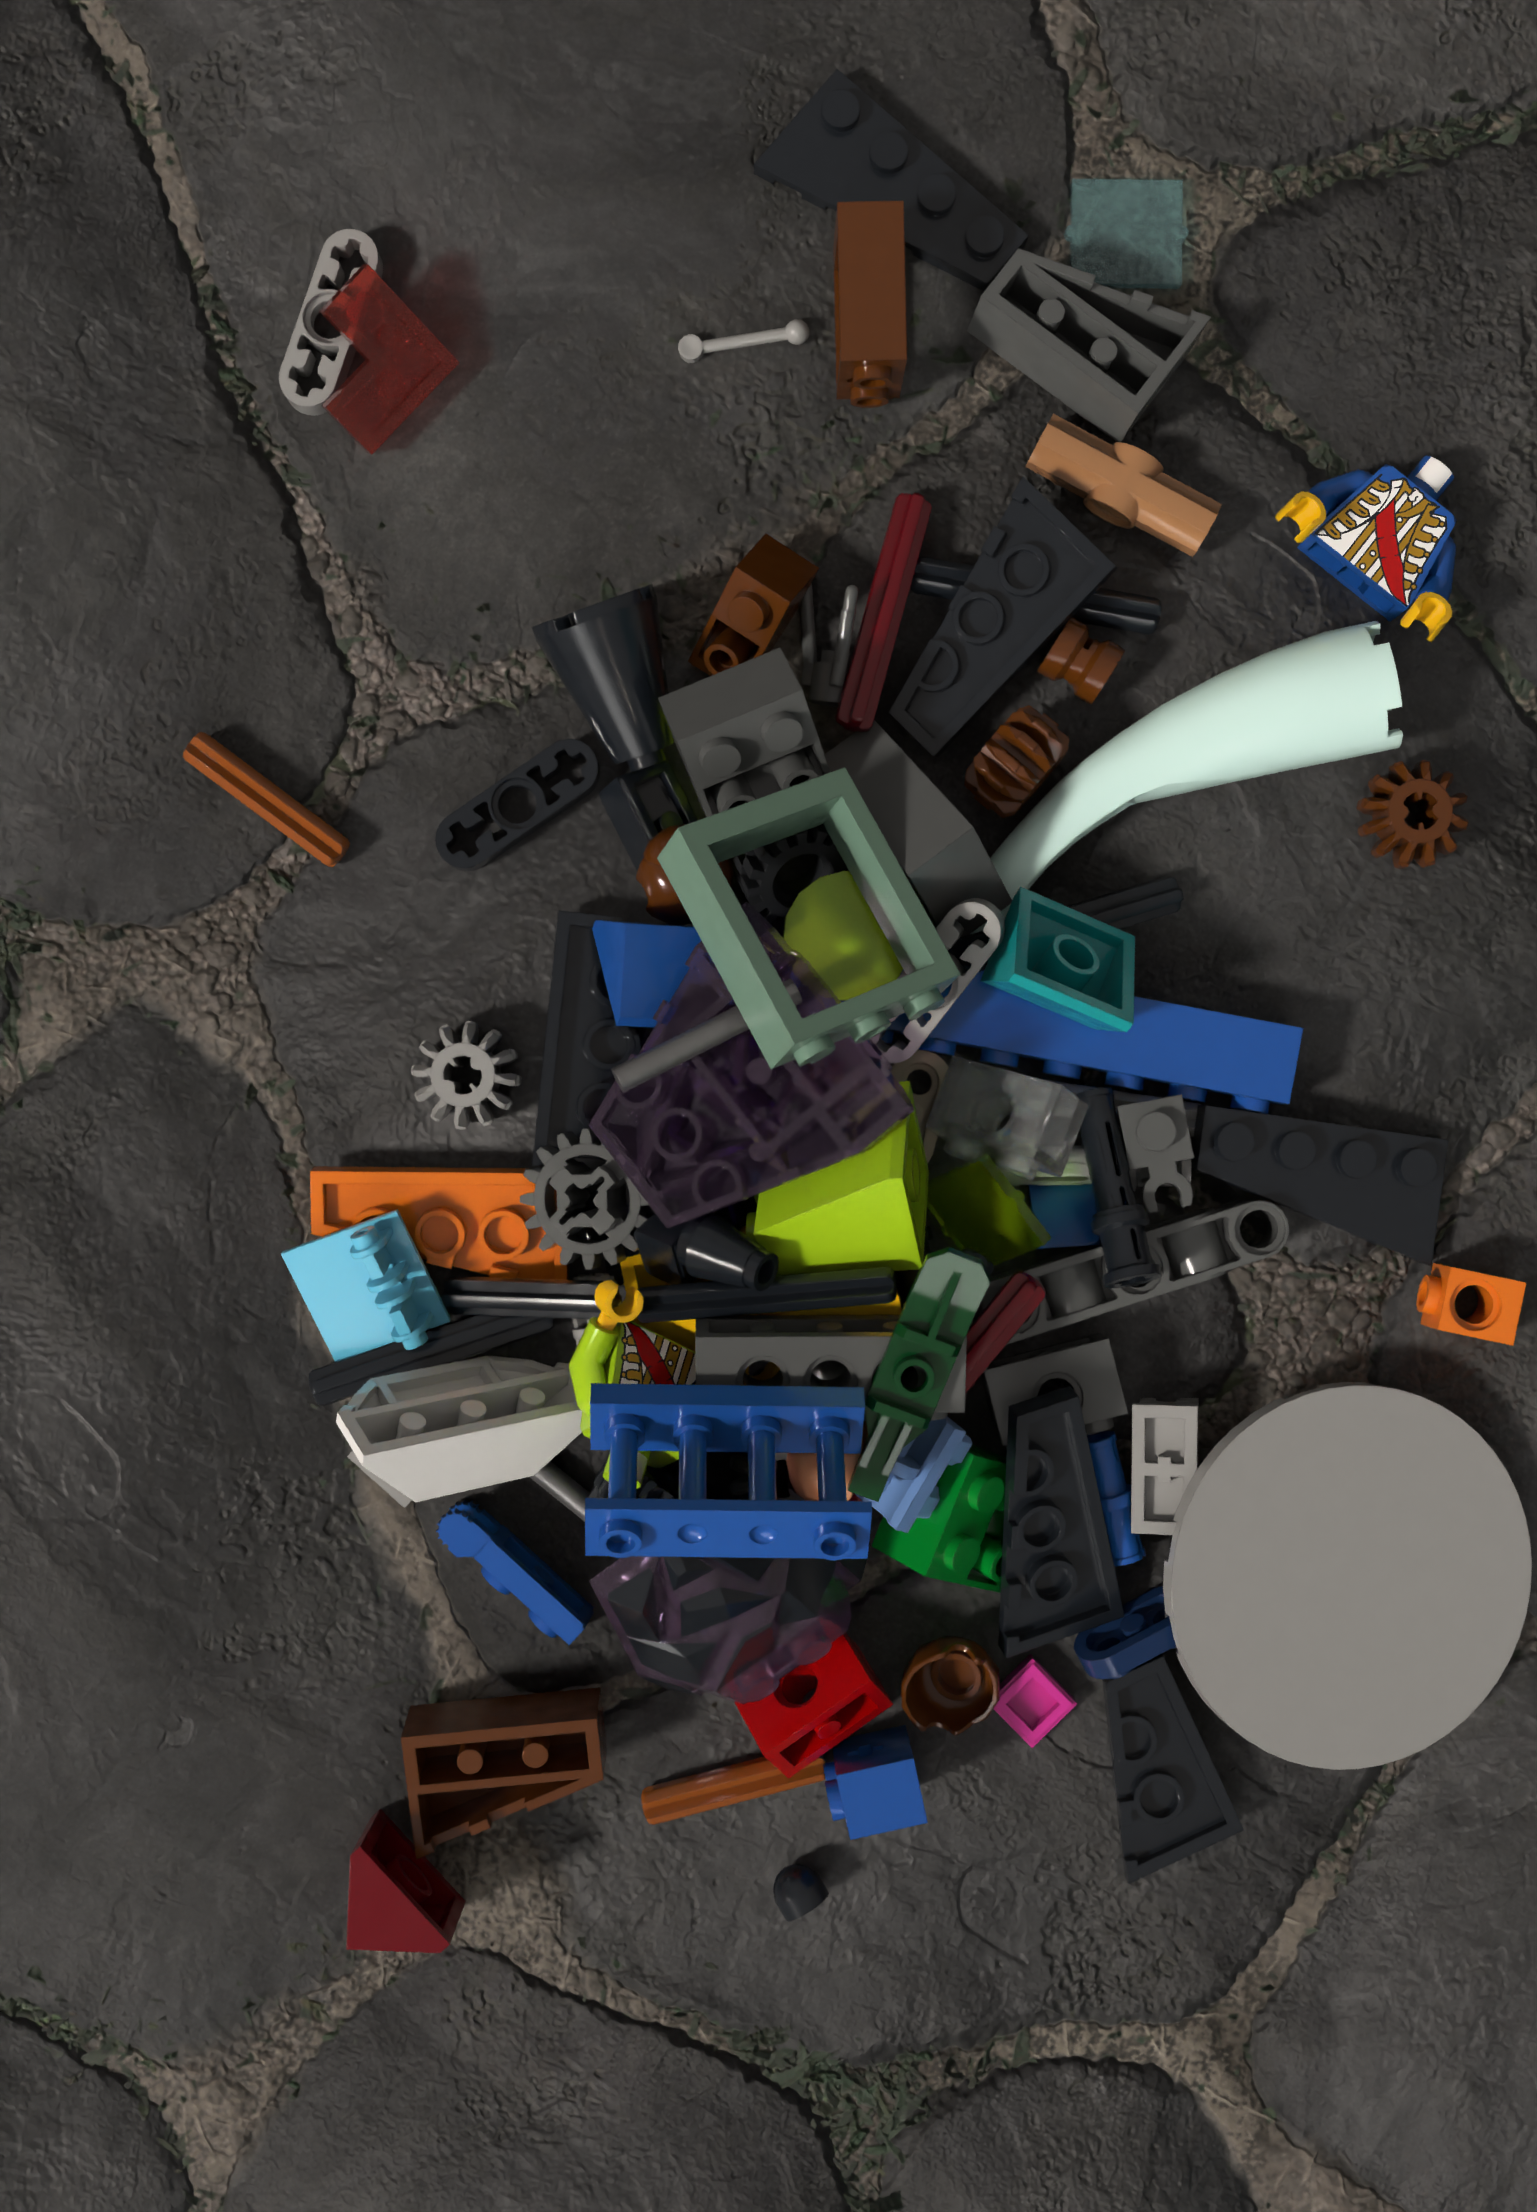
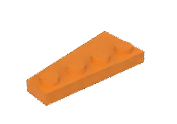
M314 1166L310 1171L311 1234L323 1237L398 1209L421 1258L426 1259L428 1264L448 1269L457 1267L489 1275V1277L569 1280V1264L563 1265L560 1263L562 1247L557 1245L542 1251L538 1246L546 1234L542 1227L527 1229L524 1224L530 1217L536 1215L535 1206L520 1203L521 1195L535 1191L536 1184L523 1176L525 1169L529 1168ZM554 1190V1200L557 1210V1192L556 1190Z

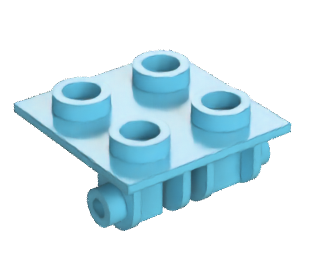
M398 1209L282 1251L281 1253L335 1362L392 1342H402L406 1350L415 1349L428 1340L426 1330L451 1321Z

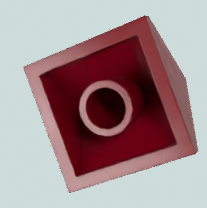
M381 1809L370 1818L350 1855L346 1950L441 1953L451 1943L466 1901L425 1856L416 1859L414 1844Z

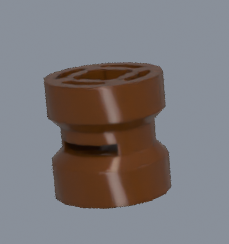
M1071 617L1037 672L1051 681L1064 678L1068 681V684L1073 686L1074 695L1091 705L1122 658L1125 649L1111 640L1102 642L1097 639L1093 640L1089 637L1088 626Z

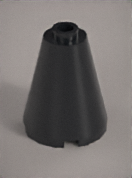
M652 584L531 627L536 642L615 764L627 761L631 772L667 759L663 748L675 743V740L658 700L659 697L669 694L658 602Z

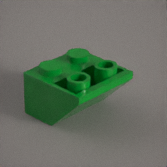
M972 1444L962 1463H956L952 1466L947 1465L936 1486L939 1487L940 1500L930 1518H916L909 1532L906 1533L895 1530L883 1516L871 1546L925 1577L1000 1593L1006 1457Z

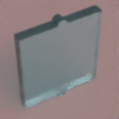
M1072 179L1070 225L1066 227L1064 233L1065 240L1070 242V267L1095 275V283L1109 288L1180 289L1182 285V243L1186 240L1189 233L1187 227L1182 226L1183 180Z

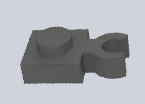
M1182 1094L1117 1106L1116 1111L1129 1171L1147 1168L1149 1179L1145 1182L1141 1192V1199L1145 1210L1148 1213L1158 1211L1155 1192L1162 1184H1170L1177 1189L1181 1207L1190 1206L1193 1200L1192 1187L1189 1181L1177 1172L1176 1162L1194 1159Z

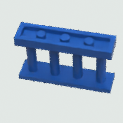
M591 1383V1450H610L608 1498H585V1556H611L615 1558L631 1556L815 1558L833 1561L868 1559L872 1501H847L844 1454H861L865 1415L864 1387ZM638 1451H679L678 1499H636ZM707 1452H748L749 1500L707 1499ZM775 1453L817 1454L819 1501L777 1500Z

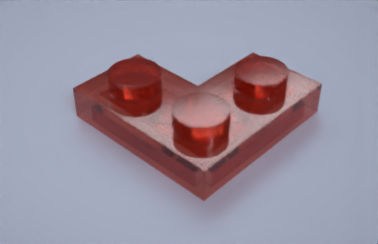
M363 264L319 310L365 359L325 401L322 407L368 454L372 455L460 362L368 264Z

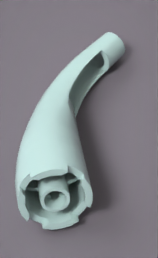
M1372 621L1325 631L1264 653L1215 675L1165 702L1114 736L1059 781L1030 810L991 856L990 859L1011 899L1013 900L1020 886L1029 889L1042 873L1078 840L1136 803L1399 748L1402 744L1403 732L1400 728L1388 730L1387 711L1402 707L1401 691L1390 643L1373 644L1375 635L1380 634V623ZM1010 905L1000 911L1004 920ZM984 923L971 934L983 931V928L986 923Z

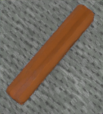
M199 732L191 739L183 752L185 761L328 867H334L340 862L350 846V842L345 836L208 734Z
M823 1754L788 1779L768 1759L760 1757L646 1787L642 1790L641 1804L647 1822L655 1825L821 1782L826 1779L823 1764L826 1762Z

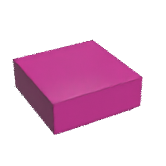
M1029 1654L1000 1683V1700L994 1707V1710L1033 1748L1077 1705V1702Z

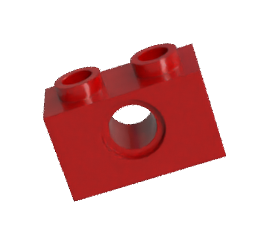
M834 1622L824 1630L816 1631L807 1636L801 1642L799 1648L772 1667L756 1672L749 1679L747 1685L731 1695L763 1756L788 1779L894 1705L859 1646L837 1622ZM817 1687L814 1695L808 1701L802 1703L805 1695Z

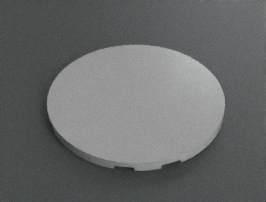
M1339 1382L1317 1385L1316 1389L1301 1392L1286 1399H1276L1250 1414L1214 1446L1192 1477L1176 1510L1173 1520L1177 1523L1171 1541L1169 1559L1164 1560L1163 1593L1165 1614L1170 1619L1174 1641L1178 1649L1176 1652L1178 1660L1192 1686L1219 1719L1247 1741L1289 1762L1331 1770L1362 1769L1394 1762L1429 1747L1465 1721L1484 1701L1504 1672L1520 1638L1531 1591L1532 1556L1526 1516L1518 1492L1506 1468L1480 1434L1448 1409L1422 1396L1393 1387L1366 1382Z

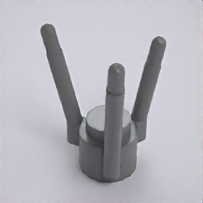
M812 583L799 605L803 650V670L800 685L810 687L808 701L811 703L838 708L852 654L849 651L858 598V588L855 585H849L845 591L835 651L823 650L820 662L817 661Z

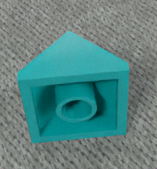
M1020 886L1013 897L1004 920V938L989 958L980 981L1092 1029L1127 1032L1134 1024L1135 936Z

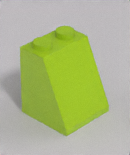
M910 1081L895 1082L835 1108L836 1114L854 1127L856 1148L790 1173L785 1136L786 1129L773 1134L774 1138L766 1140L763 1161L787 1173V1175L753 1188L757 1210L747 1214L746 1235L769 1252L777 1255L779 1267L776 1276L886 1266L893 1268V1271L918 1270L921 1268L924 1256L929 1170ZM904 1089L912 1105L862 1147L859 1130Z

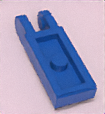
M465 1499L463 1502L458 1501L455 1506L452 1505L449 1508L450 1510L437 1523L439 1528L436 1532L439 1533L438 1539L443 1541L442 1544H447L448 1550L456 1557H474L483 1566L481 1573L493 1588L505 1595L510 1593L515 1595L530 1609L528 1611L529 1618L540 1631L551 1638L559 1636L570 1645L585 1629L594 1613V1607L509 1529L501 1525L485 1509L480 1510L479 1504L475 1505L473 1500L467 1502Z

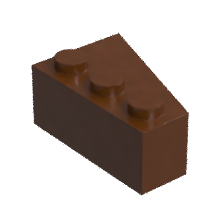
M601 1688L410 1706L401 1735L416 1859L435 1852L437 1845L467 1832H470L473 1836L491 1828L493 1821L521 1809L527 1808L528 1812L604 1780L607 1743Z

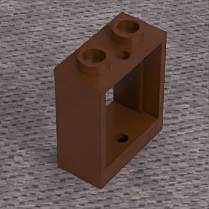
M904 201L837 202L833 246L836 400L850 399L851 405L861 408L880 407L888 404L889 398H900L907 363Z

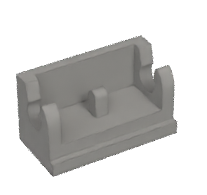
M1142 1398L1139 1403L1132 1404L1131 1533L1173 1535L1177 1522L1173 1519L1188 1484L1198 1469L1199 1398H1179L1175 1402L1156 1401L1155 1398Z

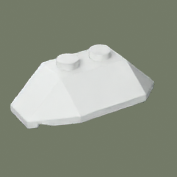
M482 1356L370 1378L354 1394L348 1405H344L337 1412L336 1423L364 1468L414 1502H420L534 1476L582 1433L580 1429L582 1411L577 1406L569 1363L557 1362L554 1367L528 1359Z

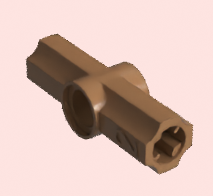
M1054 413L1026 464V468L1034 471V473L1084 498L1083 503L1086 508L1104 521L1127 529L1136 526L1191 557L1198 551L1222 506L1213 498L1163 473L1164 467L1146 451L1123 442H1116L1111 445Z

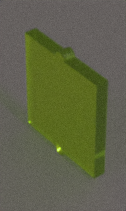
M988 1153L928 1181L927 1207L941 1224L942 1233L946 1237H951L961 1251L966 1247L972 1248L989 1258L995 1266L1044 1246L1052 1238L1024 1202L1025 1195L1023 1192L1014 1189Z

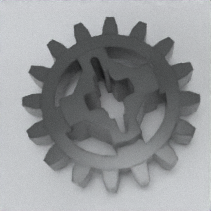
M598 1127L583 1128L580 1141L572 1131L557 1135L559 1150L551 1145L540 1147L536 1153L544 1167L525 1169L523 1174L530 1182L536 1184L534 1192L520 1196V1203L535 1206L536 1215L530 1217L524 1223L526 1228L535 1229L542 1227L546 1234L541 1239L538 1247L545 1251L557 1245L561 1246L560 1263L563 1265L575 1262L581 1254L585 1270L600 1267L603 1261V1254L611 1266L625 1261L626 1253L624 1246L632 1251L639 1250L634 1232L647 1219L653 1216V1214L647 1212L648 1206L656 1203L655 1199L663 1195L661 1192H656L652 1195L644 1183V1179L652 1167L641 1169L638 1164L634 1166L608 1135L601 1142ZM581 1155H593L603 1158L607 1162L602 1166H598L596 1170H591L584 1162L578 1163L575 1158ZM602 1184L597 1189L599 1193L593 1200L597 1208L581 1213L586 1207V1201L590 1197L586 1188ZM626 1184L630 1196L629 1207L626 1205ZM554 1190H556L557 1192V1210L554 1200ZM586 1227H592L599 1235L606 1234L609 1238L606 1240H589L576 1234Z

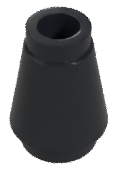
M719 1215L694 1217L685 1225L678 1239L676 1248L677 1259L680 1264L686 1266L687 1272L692 1277L764 1291L773 1283L779 1267L777 1255L769 1252Z

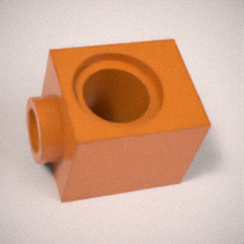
M1433 1263L1431 1275H1424L1417 1293V1310L1422 1312L1420 1324L1445 1332L1513 1346L1526 1282ZM1471 1285L1477 1293L1478 1305L1471 1316L1461 1319L1455 1310V1299L1463 1288Z

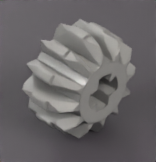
M465 1022L462 1032V1043L459 1042L456 1032L450 1025L441 1026L439 1034L445 1045L443 1050L429 1041H423L419 1046L423 1054L434 1059L432 1066L418 1064L411 1067V1074L413 1076L431 1078V1085L420 1088L415 1092L416 1100L424 1102L436 1096L440 1097V1100L431 1112V1118L435 1121H442L455 1106L454 1124L456 1129L465 1130L468 1128L471 1107H473L478 1121L483 1126L493 1124V1114L487 1102L492 1101L499 1108L510 1110L513 1106V1101L498 1091L500 1084L508 1086L521 1085L522 1077L520 1075L501 1073V1066L513 1063L518 1058L517 1052L514 1049H508L496 1055L492 1054L502 1038V1034L495 1029L489 1031L481 1043L477 1045L479 1028L476 1022ZM471 1057V1068L481 1070L482 1078L480 1084L471 1083L469 1085L472 1092L464 1094L462 1093V1083L453 1081L451 1074L453 1067H464L461 1061L463 1058Z

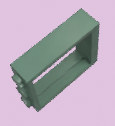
M845 767L677 828L657 857L771 1069L792 1060H796L799 1067L809 1062L813 1064L832 1053L836 1049L835 1042L849 1036L852 1037L855 1044L867 1041L886 1030L891 1025L889 1019L906 1013L909 1021L918 1019L923 1014L937 1009L945 1002L941 993L961 975ZM823 824L897 956L906 976L802 1019L718 863Z

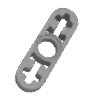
M356 229L337 231L324 243L279 371V384L283 394L297 411L306 415L324 414L337 404L382 278L383 263L375 243L367 234ZM354 250H360L361 257L367 266L365 269L354 268L351 271L347 287L351 295L357 297L353 301L347 295L340 292L345 279V273L338 259L340 257L351 258ZM328 285H331V286L334 287L336 290H334V289H326V288H327ZM328 307H338L344 310L349 317L345 332L333 339L323 338L314 330L316 316ZM310 344L322 353L318 374L323 383H325L323 389L312 388L308 397L303 396V391L296 382L298 376L309 377L312 373L316 358L311 350L306 349V346ZM325 355L336 356L335 361H331Z
M980 898L964 900L952 908L937 926L936 931L945 947L949 950L964 931L963 926L957 922L960 915L967 920H971L977 914H980L988 921L983 928V932L990 939L987 944L979 939L975 940L960 956L959 959L971 963L968 971H965L960 961L949 953L961 975L952 982L949 994L943 997L945 1002L937 1009L927 1012L932 1016L929 1021H926L922 1015L908 1023L903 1032L905 1037L910 1040L908 1045L900 1040L892 1046L887 1045L882 1040L886 1030L864 1041L867 1050L876 1059L886 1063H900L909 1059L920 1048L999 947L1005 934V921L1002 913L994 904ZM905 971L897 979L906 976ZM898 1016L889 1019V1021H894Z

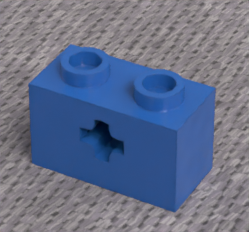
M906 1725L848 1737L833 1747L834 1762L823 1764L826 1792L833 1821L846 1819L850 1840L928 1823Z

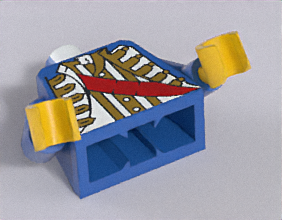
M1424 456L1407 477L1388 464H1385L1374 475L1368 471L1357 469L1319 482L1307 492L1301 491L1297 493L1276 513L1275 518L1278 522L1283 517H1290L1299 525L1300 533L1294 540L1300 543L1297 548L1389 622L1407 610L1413 602L1412 606L1400 620V625L1407 629L1414 620L1423 622L1429 630L1426 640L1432 642L1451 619L1452 609L1448 600L1452 590L1456 545L1449 535L1455 526L1456 518L1437 500L1451 484L1454 476L1450 469L1438 459Z

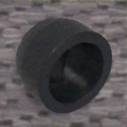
M800 1864L784 1867L776 1876L773 1886L775 1903L786 1921L795 1920L812 1911L829 1895V1891L820 1876L809 1867Z

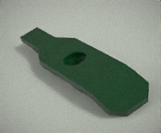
M950 1247L926 1255L865 1398L868 1437L848 1483L847 1490L849 1492L879 1502L902 1448L927 1430L972 1320L990 1285V1276L982 1259ZM910 1366L923 1368L927 1373L924 1384L917 1388L906 1387L901 1382V1375L906 1368Z

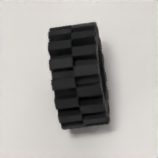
M823 824L733 858L737 870H734L736 880L749 904L771 925L775 921L781 930L784 929L785 916L802 890L819 877L841 871H849ZM804 854L817 855L813 866L802 876L790 881L774 880L779 869L792 858Z

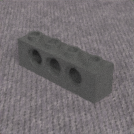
M738 1315L696 1319V1385L864 1387V1397L866 1398L900 1315ZM967 1335L931 1421L944 1419L948 1416V1413H965ZM761 1360L770 1361L780 1368L774 1377L767 1380L754 1379L745 1372L749 1365ZM827 1360H835L846 1366L842 1375L831 1380L820 1379L812 1371L819 1363ZM912 1366L910 1372L901 1378V1382L909 1388L920 1387L926 1381L927 1373L919 1366Z

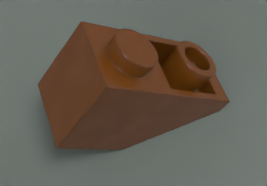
M765 533L735 567L688 662L709 676H712L770 652L795 615L819 568Z

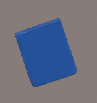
M1092 1184L1028 1185L1032 1247L1043 1249L1100 1244V1236L1092 1233L1090 1224L1093 1221L1092 1216L1097 1213Z

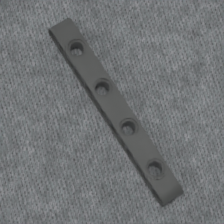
M1245 1198L1216 1207L1191 1211L1146 1225L1145 1231L1152 1263L1160 1265L1162 1276L1156 1280L1130 1287L1112 1289L1104 1287L1102 1276L1107 1273V1267L1101 1240L1099 1245L1081 1246L990 1275V1285L971 1325L1017 1271H1023L1037 1279L1046 1290V1296L1007 1344L1224 1275L1234 1268L1271 1257L1278 1253L1287 1242L1289 1235L1288 1220L1284 1212L1275 1204L1263 1200ZM1258 1210L1267 1220V1232L1260 1242L1255 1245H1248L1241 1236L1240 1225L1248 1213ZM761 1360L752 1363L749 1366V1376H753L756 1371L765 1368L766 1364L770 1361ZM827 1360L819 1363L812 1373L820 1379L831 1380L842 1375L846 1366L835 1360Z

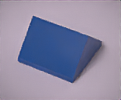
M595 920L592 931L616 1026L665 1028L690 985H724L726 987L710 955L701 948L704 944L694 926Z

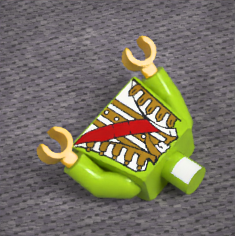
M613 1280L603 1281L595 1289V1303L601 1312L598 1317L590 1318L569 1363L577 1406L582 1411L580 1429L584 1436L590 1438L591 1383L696 1385L695 1352L633 1322L643 1309L644 1302L641 1292L635 1287L631 1286L627 1290L622 1304L612 1308V1301L618 1291V1284ZM768 1362L759 1375L750 1377L757 1380H767L774 1377L780 1368L776 1364ZM748 1366L747 1369L745 1370V1372H746L748 1375H749V1373H748V1372H749V1366ZM638 1451L636 1489L642 1485L647 1465L653 1468L665 1467L679 1460V1451ZM610 1453L603 1472V1477L608 1482Z

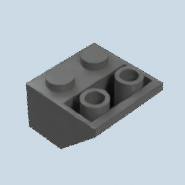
M777 648L658 698L706 817L830 773L803 690L781 648Z

